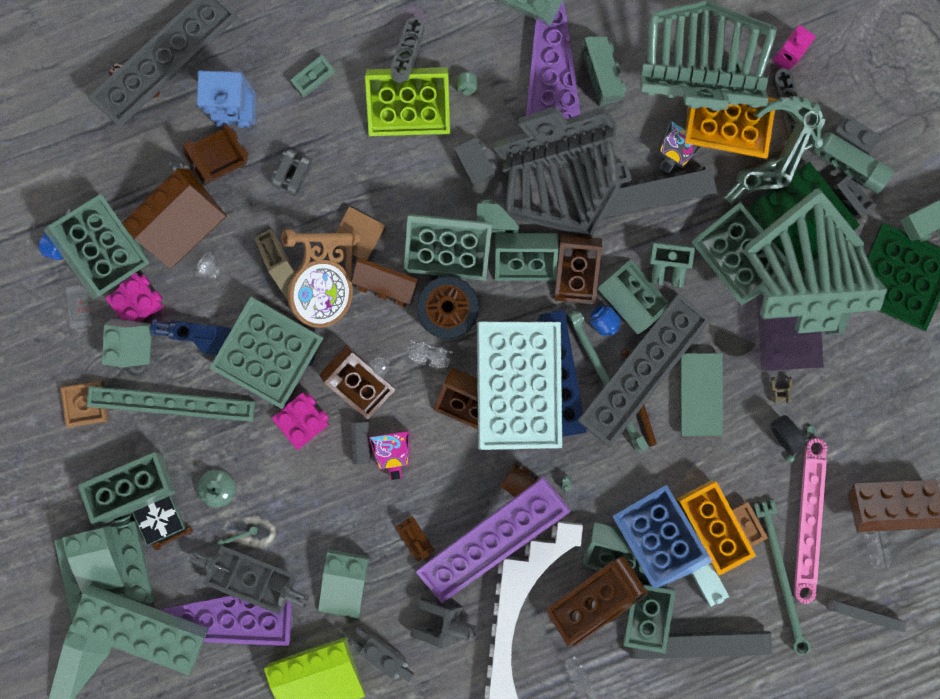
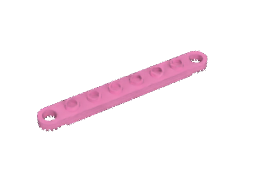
M819 438L808 440L806 442L807 447L804 450L794 580V596L799 602L809 604L815 599L818 580L827 463V445ZM816 442L821 446V451L818 454L811 452V446ZM803 587H807L810 590V595L807 598H801L799 594Z

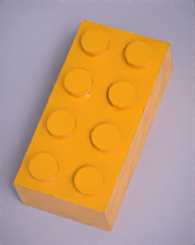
M711 480L676 499L713 562L711 564L719 576L756 557L716 481Z

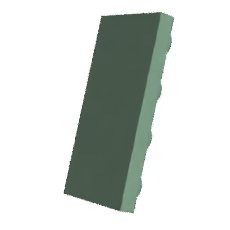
M684 353L680 358V436H723V354Z

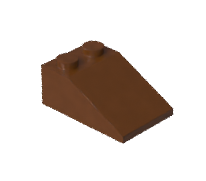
M561 235L555 301L584 304L596 303L602 238Z
M348 345L319 374L324 384L367 419L396 390Z

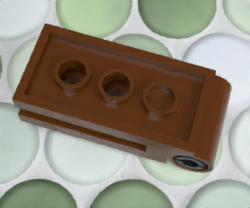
M621 557L614 562H610L546 609V612L566 645L576 647L632 607L634 603L642 600L648 592L626 558ZM595 600V607L592 608V602ZM577 612H578L579 617H578V620L576 621V614H577Z

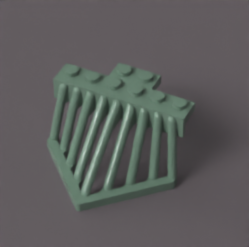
M708 0L650 12L648 63H643L640 78L641 92L651 96L664 94L670 98L682 96L685 105L691 108L709 107V109L714 111L728 110L729 104L739 105V103L748 104L755 108L767 106L769 99L766 93L768 77H763L777 28ZM698 13H702L699 69H696ZM710 13L718 17L713 71L709 70L708 66ZM690 15L687 66L685 68L682 65L685 16ZM677 18L674 66H671L669 64L672 19ZM726 20L734 23L727 72H723L722 57ZM659 22H663L661 65L656 64ZM744 26L751 29L741 73L736 74L742 27ZM761 33L766 35V40L755 75H749L758 35Z
M815 189L749 242L744 250L745 255L765 283V285H760L759 287L764 295L760 315L763 319L798 316L795 330L798 333L835 331L838 328L842 313L881 310L887 291L886 287L873 273L863 249L864 242L820 189ZM812 208L815 212L819 256L817 277L815 276L805 221L806 213ZM795 221L798 225L806 271L803 280L788 234V227ZM778 235L781 238L792 274L791 283L788 282L771 247V241ZM826 237H827V244H828V251H829V258H830V266H831L830 275H829V267H828ZM760 249L764 250L778 279V284L774 283L757 257L756 253ZM838 253H839L840 262H841V267H842V272H843L842 275L840 274V266H839ZM860 264H861V266H862V268H863V271H864V273H865V276H866L865 278H864V276H863V273H862Z

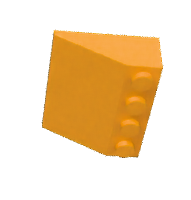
M768 97V103L777 100L776 98ZM739 103V105L729 104L728 110L721 109L720 111L711 110L709 107L691 108L688 106L685 143L767 159L775 110L758 118L755 117L754 113L762 106L755 108Z

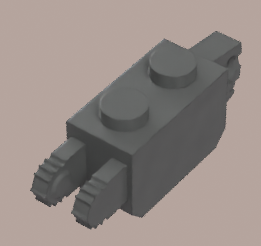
M357 626L355 631L366 640V643L362 645L352 637H349L348 643L359 651L360 656L391 679L393 677L396 679L401 677L409 683L414 673L407 668L409 663L405 661L406 658L403 654L376 634L372 633L371 635Z

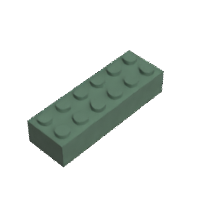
M90 585L83 593L70 631L187 675L191 674L197 662L209 628L93 585Z

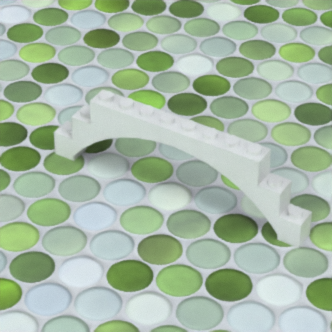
M557 521L556 526H552L551 538H555V541L532 539L529 544L526 543L525 556H528V559L506 557L503 559V562H499L498 574H501V582L496 584V595H499V602L494 603L493 615L497 616L496 624L492 623L491 636H495L494 645L490 644L489 657H493L492 665H488L487 678H490V686L485 688V699H518L512 677L511 647L520 609L529 591L548 566L574 546H581L583 530L581 523Z

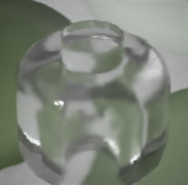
M377 355L368 363L371 369L375 371V374L382 378L391 370L390 361L386 357L382 358L380 355Z

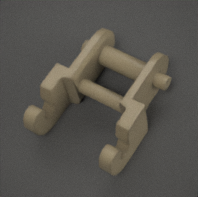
M774 377L770 378V390H773V397L771 399L774 404L777 401L790 403V400H792L790 390H793L792 377L787 378L789 383L785 389L775 388ZM777 392H786V396H777Z

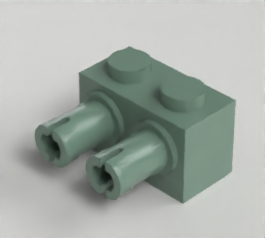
M652 241L649 262L653 265L650 283L656 284L658 278V285H664L665 267L672 266L674 270L671 286L677 287L678 283L679 287H684L686 269H692L695 248L689 245Z

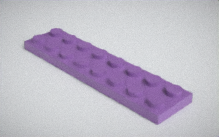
M542 477L420 566L416 573L439 601L443 603L567 515L571 509L546 478Z

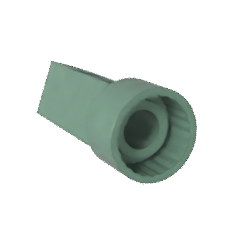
M829 132L825 133L822 137L824 141L822 147L814 149V153L819 158L847 175L852 174L854 176L853 179L862 183L864 187L876 194L882 191L894 173V169L881 161H877Z

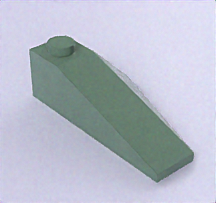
M71 624L62 647L49 699H75L90 677L110 654L112 647L71 632Z

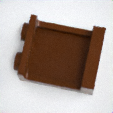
M228 124L223 125L221 130L193 144L191 141L183 144L182 153L203 186L245 166L247 163L248 152L243 145L239 144L235 130L233 128L230 129Z

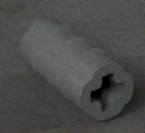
M369 422L351 423L350 434L353 464L371 463Z

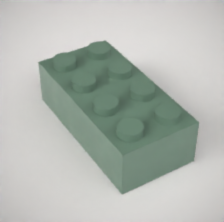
M153 452L78 485L91 524L99 526L177 493L164 456L157 452Z

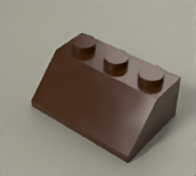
M361 258L357 259L352 284L356 286L355 290L367 293V290L375 293V297L386 300L387 297L394 300V304L404 308L406 304L411 306L419 284L418 279Z
M451 368L433 410L478 429V379L455 368Z
M514 464L499 484L509 494L516 497L540 480V478L536 477L533 479L528 475L530 471L522 464L519 467Z

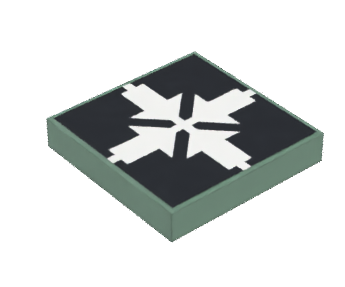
M172 495L132 512L147 546L186 528Z

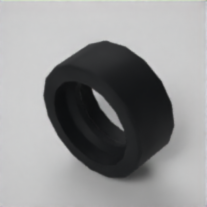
M782 415L770 423L774 436L790 455L793 456L807 447L801 431L788 416Z

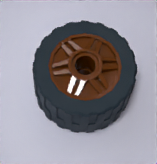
M448 275L429 281L422 288L416 303L417 315L422 326L431 335L441 339H454L468 333L476 323L479 313L478 297L474 289L470 287L469 283L461 280V278ZM451 303L454 306L453 310L450 313L444 312L442 310L444 304Z

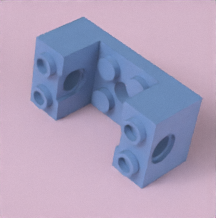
M198 71L197 106L204 113L211 114L210 120L216 126L223 127L225 124H228V126L229 124H234L239 128H249V125H255L256 92L242 72Z

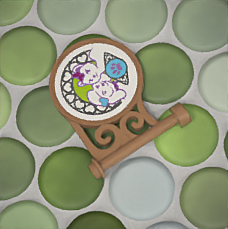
M284 229L281 235L283 246H294L296 242H303L304 246L303 262L292 276L288 287V303L292 313L299 321L312 327L321 328L333 325L346 314L352 301V246L359 243V232L355 229H350L348 233L295 234L293 229ZM310 242H320L322 248L320 255L315 256L314 251L320 252V247L316 245L310 246ZM339 245L343 246V248L345 249V269L341 267L339 264H337L338 262H341L344 259L343 250L338 248L334 249ZM333 250L334 253H338V257H333Z

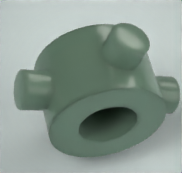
M568 475L562 477V490L564 492L571 489V478Z

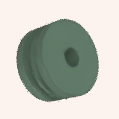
M130 515L115 519L116 529L131 525Z

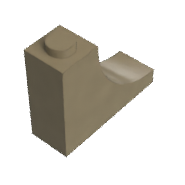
M271 228L254 239L268 272L288 300L289 283L296 270L286 255L276 233Z

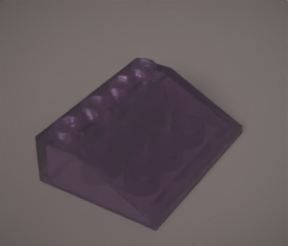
M762 293L757 296L761 371L824 368L822 333H798L795 330L798 316L763 319L760 311L764 295Z

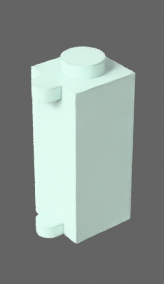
M711 563L691 573L707 604L711 607L724 602V599L729 597Z

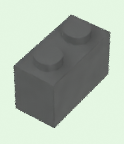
M848 114L840 118L831 131L832 134H835L867 155L872 152L881 138L880 135Z
M477 137L454 148V152L473 188L495 177L494 171L497 168L493 160H488L485 152H487V149L482 140L479 142Z

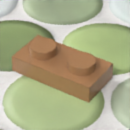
M746 501L731 509L751 547L768 539L749 502Z

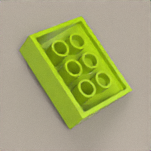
M448 67L412 68L409 79L404 82L394 81L391 77V69L366 70L365 83L369 136L450 134Z
M346 637L270 662L264 668L275 699H360L366 696Z

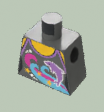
M673 121L668 125L657 152V156L663 159L658 169L669 175L673 167L681 170L701 147L686 144V129Z

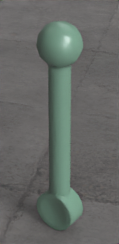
M813 426L807 427V433L804 435L805 441L810 434L815 433ZM795 455L787 456L788 462L795 460Z
M253 526L246 532L226 540H218L217 546H225L229 542L250 534L255 535L258 533V528Z

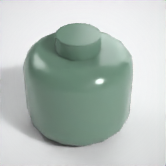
M470 72L459 74L457 77V90L464 95L474 93L477 90L476 75Z

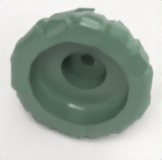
M212 469L207 471L200 477L197 484L198 496L207 506H226L233 500L236 493L235 480L223 470Z

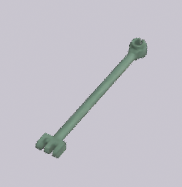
M572 311L566 314L568 323L578 335L605 386L610 378L583 329L582 322L584 318L580 311ZM631 421L626 427L632 438L631 443L635 451H646L648 445L644 437L639 435Z
M774 499L769 500L770 508L767 507L766 501H762V510L759 509L758 503H754L753 508L756 517H763L794 634L793 651L803 656L802 650L807 655L811 647L802 635L771 517L772 514L778 513ZM800 642L803 643L801 650L797 649V645Z

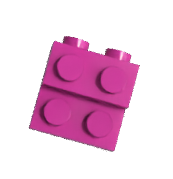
M138 273L130 276L119 285L120 287L105 298L121 320L143 323L164 307L161 302L163 300L162 296L156 290L153 291L150 288L149 284L151 282L144 274L140 275Z
M301 393L272 418L296 450L302 448L330 425L328 422L330 418L323 410L319 411L315 406L317 402L310 393L308 395Z

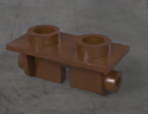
M413 516L396 526V529L417 562L425 559L430 553L435 551Z

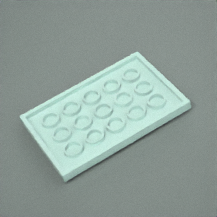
M477 322L478 449L562 448L561 322Z

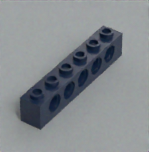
M565 311L540 314L536 322H561V368L566 371V377L561 380V389L566 388L570 392L569 398L562 400V414L567 408L573 411V418L570 420H565L562 415V437L586 433V428L577 421L583 414Z

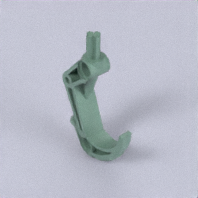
M782 97L767 103V106H762L754 113L755 117L761 118L770 111L785 110L796 121V125L777 160H771L755 169H742L739 171L736 178L737 183L724 196L727 202L733 205L746 191L784 188L790 184L803 151L811 147L820 148L824 143L820 135L825 119L823 118L820 106L816 102L810 103V99L806 97ZM810 114V120L806 123V117ZM751 175V181L746 184L747 177Z

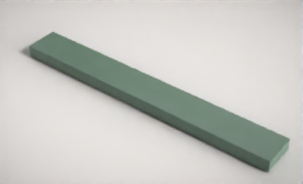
M89 386L87 407L254 422L256 401Z

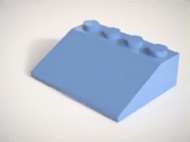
M667 485L613 516L653 589L689 575L713 562Z

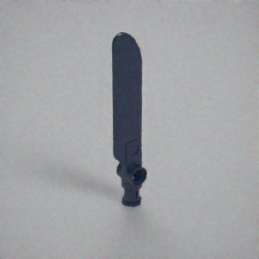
M154 318L151 325V336L161 335L168 336L169 339L191 341L195 343L202 353L217 355L232 328L175 320L165 322ZM183 325L189 330L186 337H182L179 333ZM315 354L313 355V357H312L311 361L309 362L308 366H310V365L313 364L314 359H315Z

